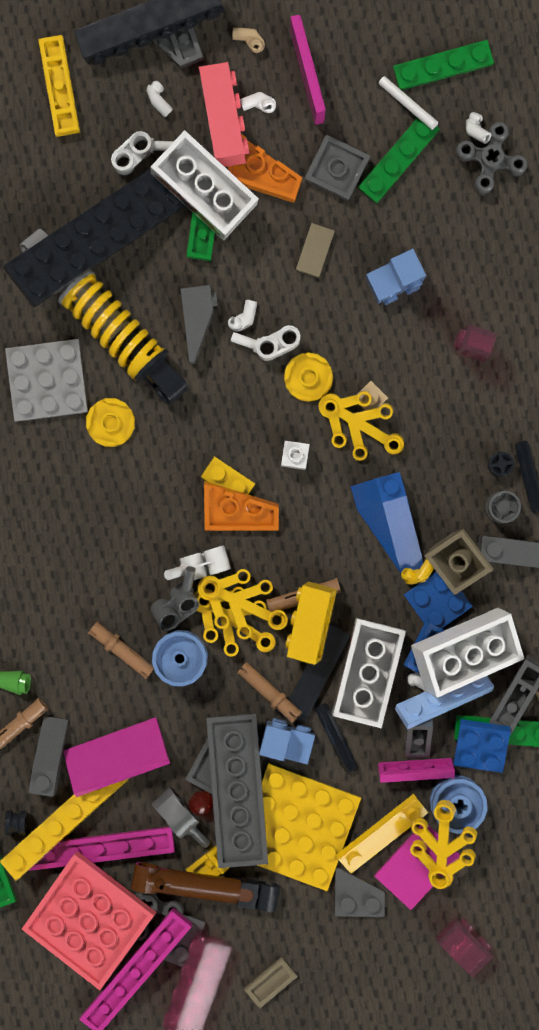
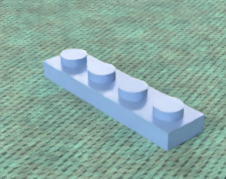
M485 676L438 698L427 691L397 704L395 710L406 728L410 729L493 691L494 685L488 676Z

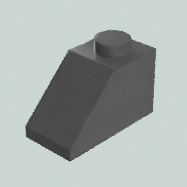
M433 718L410 729H407L405 726V758H430Z

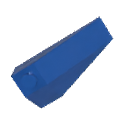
M400 472L350 486L357 511L400 574L407 567L412 570L420 569L423 559Z

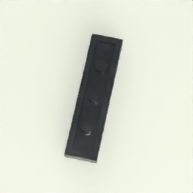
M329 624L321 661L315 665L307 664L289 698V701L302 711L301 715L297 716V719L304 723L351 636Z

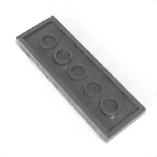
M256 713L207 717L218 868L268 864Z

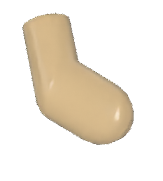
M233 27L232 40L245 41L254 53H259L264 49V40L257 30Z

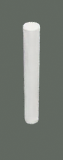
M385 76L381 78L379 85L431 130L438 125L437 120Z

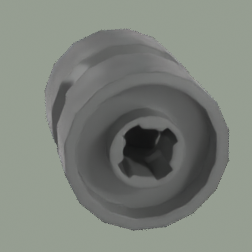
M500 491L488 497L485 502V512L487 517L495 523H508L518 517L521 512V503L514 493Z

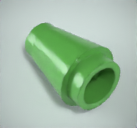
M25 671L0 672L1 689L18 695L28 693L31 685L30 674H26Z

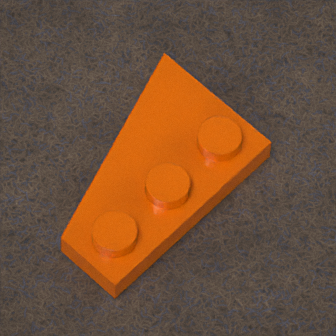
M241 134L242 139H247L244 135ZM247 140L249 154H245L246 163L228 166L227 170L249 189L295 203L302 177L279 160L276 161L267 155L265 150L259 146L256 147Z
M204 481L205 531H279V504Z

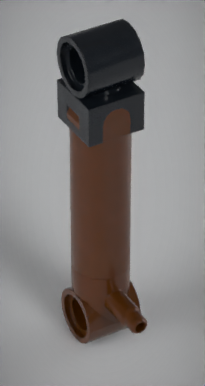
M137 862L135 863L131 889L146 894L157 892L236 904L240 908L275 912L281 886L272 882L271 885L266 884L267 881L256 882L255 879L238 877V879L161 868L151 863Z

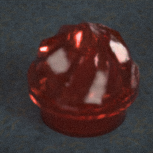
M205 790L195 792L189 800V809L198 816L209 814L213 808V798Z

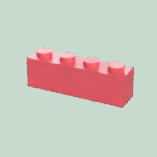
M228 62L199 67L214 157L224 167L245 164V154H249L247 139H242L241 131H245L243 116H238L237 109L241 108L239 93L234 94L233 86L237 85L235 71L229 70Z

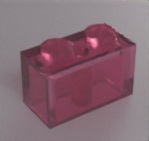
M468 324L464 330L461 329L457 333L453 345L457 347L455 354L484 363L490 357L497 333Z
M455 917L435 938L437 943L473 978L494 957L490 951L492 946L483 936L478 939L472 933L474 927L465 918L460 921Z

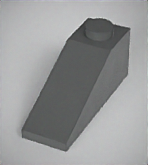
M210 285L181 288L190 365L195 364L214 313L213 307L218 306L216 291L211 292Z
M487 536L479 537L478 549L488 562L539 568V543Z
M530 654L526 655L489 721L491 724L510 726V735L539 688V660Z
M44 716L32 768L29 793L51 797L57 793L68 726L67 719Z

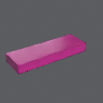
M452 758L378 763L380 783L455 778Z

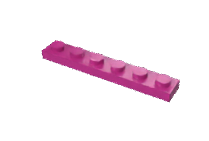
M168 826L62 840L28 871L66 866L77 851L92 863L175 852L173 831Z
M173 908L83 1012L79 1020L92 1030H103L189 931L193 923Z

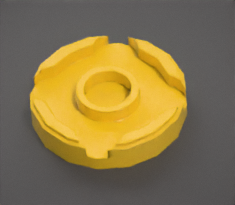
M308 352L290 360L285 369L284 380L286 388L292 396L301 401L311 402L319 400L327 394L332 385L333 374L326 359L318 354Z
M105 398L90 408L86 416V428L96 443L105 447H116L124 444L131 437L135 429V418L132 410L125 402L116 398Z

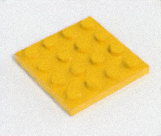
M268 763L262 779L268 864L257 866L328 891L338 863L336 854L343 850L361 797Z

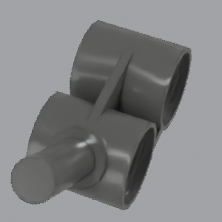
M186 567L183 583L177 584L171 589L170 600L160 599L151 606V613L161 630L171 631L175 629L178 624L198 609L199 602L192 588L196 572L194 567Z
M169 787L152 803V806L165 819L170 829L179 838L182 839L185 835H191L203 848H207L211 841L197 828V824L200 822L199 818L188 806H183L184 800L181 797L178 798L173 792L174 789Z

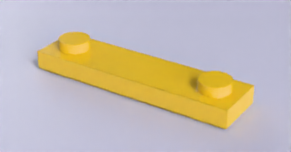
M63 35L38 39L55 136L60 137L80 133Z
M412 794L337 853L338 860L350 873H353L409 829L415 819L423 818L428 814V811L417 797Z

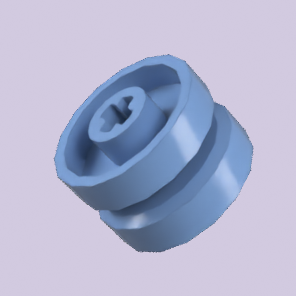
M176 630L166 634L157 642L152 655L155 673L163 682L172 686H186L194 683L203 674L208 661L205 643L198 635L185 630ZM182 654L185 658L184 662H176V655Z
M455 775V778L439 780L433 787L430 795V809L433 815L439 801L449 800L454 804V802L458 803V800L461 799L462 803L460 806L455 807V815L450 821L449 832L455 834H462L463 829L468 826L477 829L484 821L487 813V799L482 789L472 779L463 775ZM442 807L443 810L450 811L448 808Z

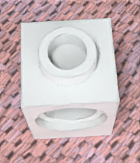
M285 441L281 467L305 470L309 444Z

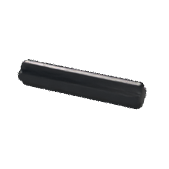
M520 441L515 443V449L532 513L539 512V483L528 441Z
M323 703L317 706L316 712L345 772L354 771L357 769V764L328 704Z

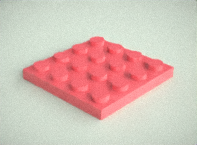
M77 851L25 923L22 930L93 986L101 990L157 912Z

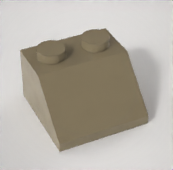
M464 529L451 533L433 545L425 554L427 560L454 595L494 569Z

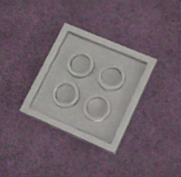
M79 339L5 348L15 422L88 413Z

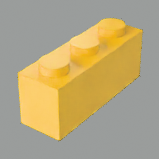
M307 582L302 587H299L296 595V601L299 602L297 611L293 612L291 618L293 630L292 634H289L285 646L288 649L287 657L314 665L321 661L337 589L313 582Z

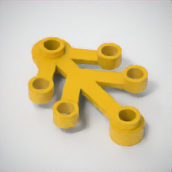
M364 390L358 395L340 398L336 394L323 396L319 402V411L330 420L333 432L332 444L335 447L341 448L347 442V436L342 433L340 417L348 422L354 445L353 457L356 460H364L368 455V449L364 446L361 431L383 443L386 451L390 454H398L403 450L405 442L401 435L397 433L388 435L367 422V420L380 417L382 419H389L393 414V407L390 404L384 403L378 408L352 413L345 408L357 404L368 406L371 403L372 395L369 391ZM366 394L369 397V401L366 403L362 402L360 396ZM327 403H334L335 409L333 411L328 410L326 407ZM383 407L389 408L390 414L383 415L381 409ZM335 437H343L344 442L342 444H337L335 442ZM391 441H396L399 447L393 449L390 447L389 443ZM363 449L365 455L363 457H358L356 455V450Z
M241 569L236 574L220 580L214 576L202 578L198 584V593L203 599L210 602L215 616L214 624L217 628L224 629L229 625V618L223 613L219 598L229 603L237 625L236 634L240 639H248L252 634L242 609L266 620L269 627L273 630H281L287 625L288 618L283 611L275 610L271 612L246 600L259 594L267 595L271 593L273 585L269 580H262L258 585L231 593L224 588L236 583L246 584L249 582L251 576L248 570ZM240 572L247 574L246 581L239 580L238 575ZM262 583L269 585L267 592L261 590ZM207 584L214 586L213 593H208L205 590ZM275 615L281 618L279 625H275L272 621ZM219 617L226 619L224 626L218 625L217 619ZM242 627L247 628L249 631L246 637L240 635Z
M235 587L233 590L229 592L234 593V591L237 589H244L242 587ZM205 588V590L208 593H213L211 590ZM196 591L194 595L199 602L197 611L202 613L205 628L203 637L205 641L213 643L218 638V631L213 626V610L210 602L206 606L200 604L201 596ZM258 600L254 602V604L261 603L264 606V609H266V605L263 601ZM222 607L223 613L229 618V625L223 629L225 639L224 652L227 656L232 657L239 651L232 626L237 629V625L231 609ZM242 609L244 616L251 615V613ZM220 617L222 626H224L226 624V619L224 617ZM248 625L252 630L250 638L256 641L257 648L262 652L271 651L275 646L274 636L269 632L260 633ZM242 627L240 629L242 633L248 635L249 631L247 628ZM210 630L216 634L213 640L206 637V633ZM263 638H268L270 640V645L268 647H264L261 645V640ZM230 644L236 647V651L232 654L227 652V646Z
M449 800L439 801L434 809V816L439 821L438 841L427 829L428 823L425 819H415L411 827L413 833L419 835L422 840H415L411 845L410 852L413 856L418 857L429 870L428 878L430 883L437 889H444L450 886L453 881V874L465 866H471L476 858L473 850L464 849L459 859L447 865V857L465 845L473 844L477 838L476 829L468 826L463 829L459 837L448 844L450 821L456 812L454 804ZM442 807H446L450 811H445ZM420 824L424 829H419L416 825ZM465 833H470L473 837L469 838ZM426 844L436 854L437 862L425 852L427 849ZM415 846L420 847L422 851L416 850ZM464 855L470 856L471 860L465 859Z

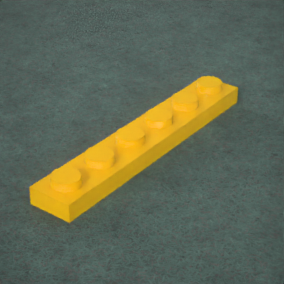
M129 778L79 797L73 795L8 853L0 863L17 881L126 783Z

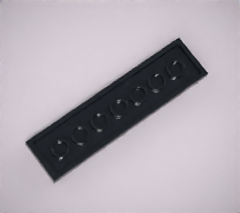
M149 169L6 263L3 269L32 307L35 308L77 278L83 276L183 209L186 205L151 174V169Z

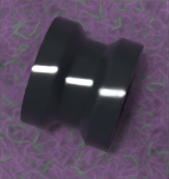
M498 452L489 458L487 467L492 475L503 477L512 472L514 460L510 454Z
M12 810L6 811L4 822L6 836H11L13 833H19L21 836L27 835V811L22 810L20 813H14Z

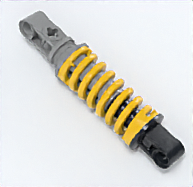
M41 229L36 230L20 243L22 252L31 248L48 235ZM90 270L60 290L61 296L58 303L71 310L75 319H82V326L85 329H91V336L93 338H101V347L110 348L109 355L111 357H119V366L128 367V375L135 384L145 380L160 399L168 405H171L188 390L186 381L165 361L169 351L157 345L158 342L154 338L145 345L142 340L148 335V330L143 329L137 335L133 332L139 326V321L137 319L131 322L127 320L130 316L129 310H124L122 313L118 311L121 307V302L119 300L113 303L109 301L112 297L111 291H106L103 294L100 292L103 288V283L101 281L97 282L93 271Z

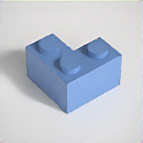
M411 249L390 259L389 264L366 274L365 279L377 304L384 302L385 305L396 301L398 299L397 295L406 291V294L409 295L419 290L420 286L423 285L422 282L426 274L414 249Z
M273 718L272 722L267 721L259 755L284 761L285 758L308 765L315 738V733L310 732L311 728L297 724L296 728L287 726V721Z

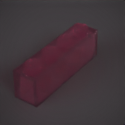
M196 933L193 942L190 944L185 965L181 969L179 982L173 991L168 1012L164 1016L162 1027L165 1030L203 1029L232 949L223 939Z

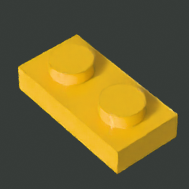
M215 456L201 476L210 483L245 494H249L255 483Z

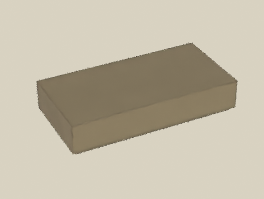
M311 223L296 271L317 278L320 277L335 232L334 230Z
M281 956L244 988V991L260 1009L295 980L298 975Z

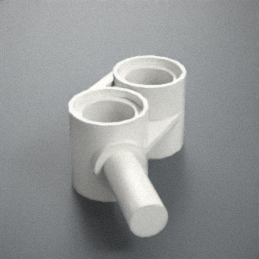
M142 131L136 132L114 151L111 157L112 165L120 175H128L144 158L150 156L154 151H166L174 141H154V138H150L147 133ZM146 141L148 145L144 150H137L135 148L136 143ZM122 157L130 159L129 164L125 167L117 165L118 160Z
M288 325L269 336L257 338V340L233 332L231 342L251 348L260 359L269 361L295 349L300 343V332L294 326ZM287 332H291L296 336V341L293 344H286L282 340V336ZM264 343L272 344L274 347L273 353L264 355L260 351L261 345Z
M225 546L204 551L202 554L200 552L180 558L181 565L166 570L164 577L167 580L184 576L187 566H192L196 569L194 580L206 577L208 574L213 575L231 569Z

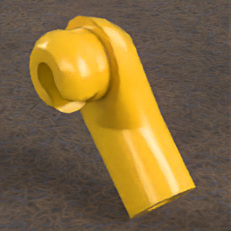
M426 558L420 569L412 570L408 567L403 569L401 577L405 583L410 585L425 582L434 568Z

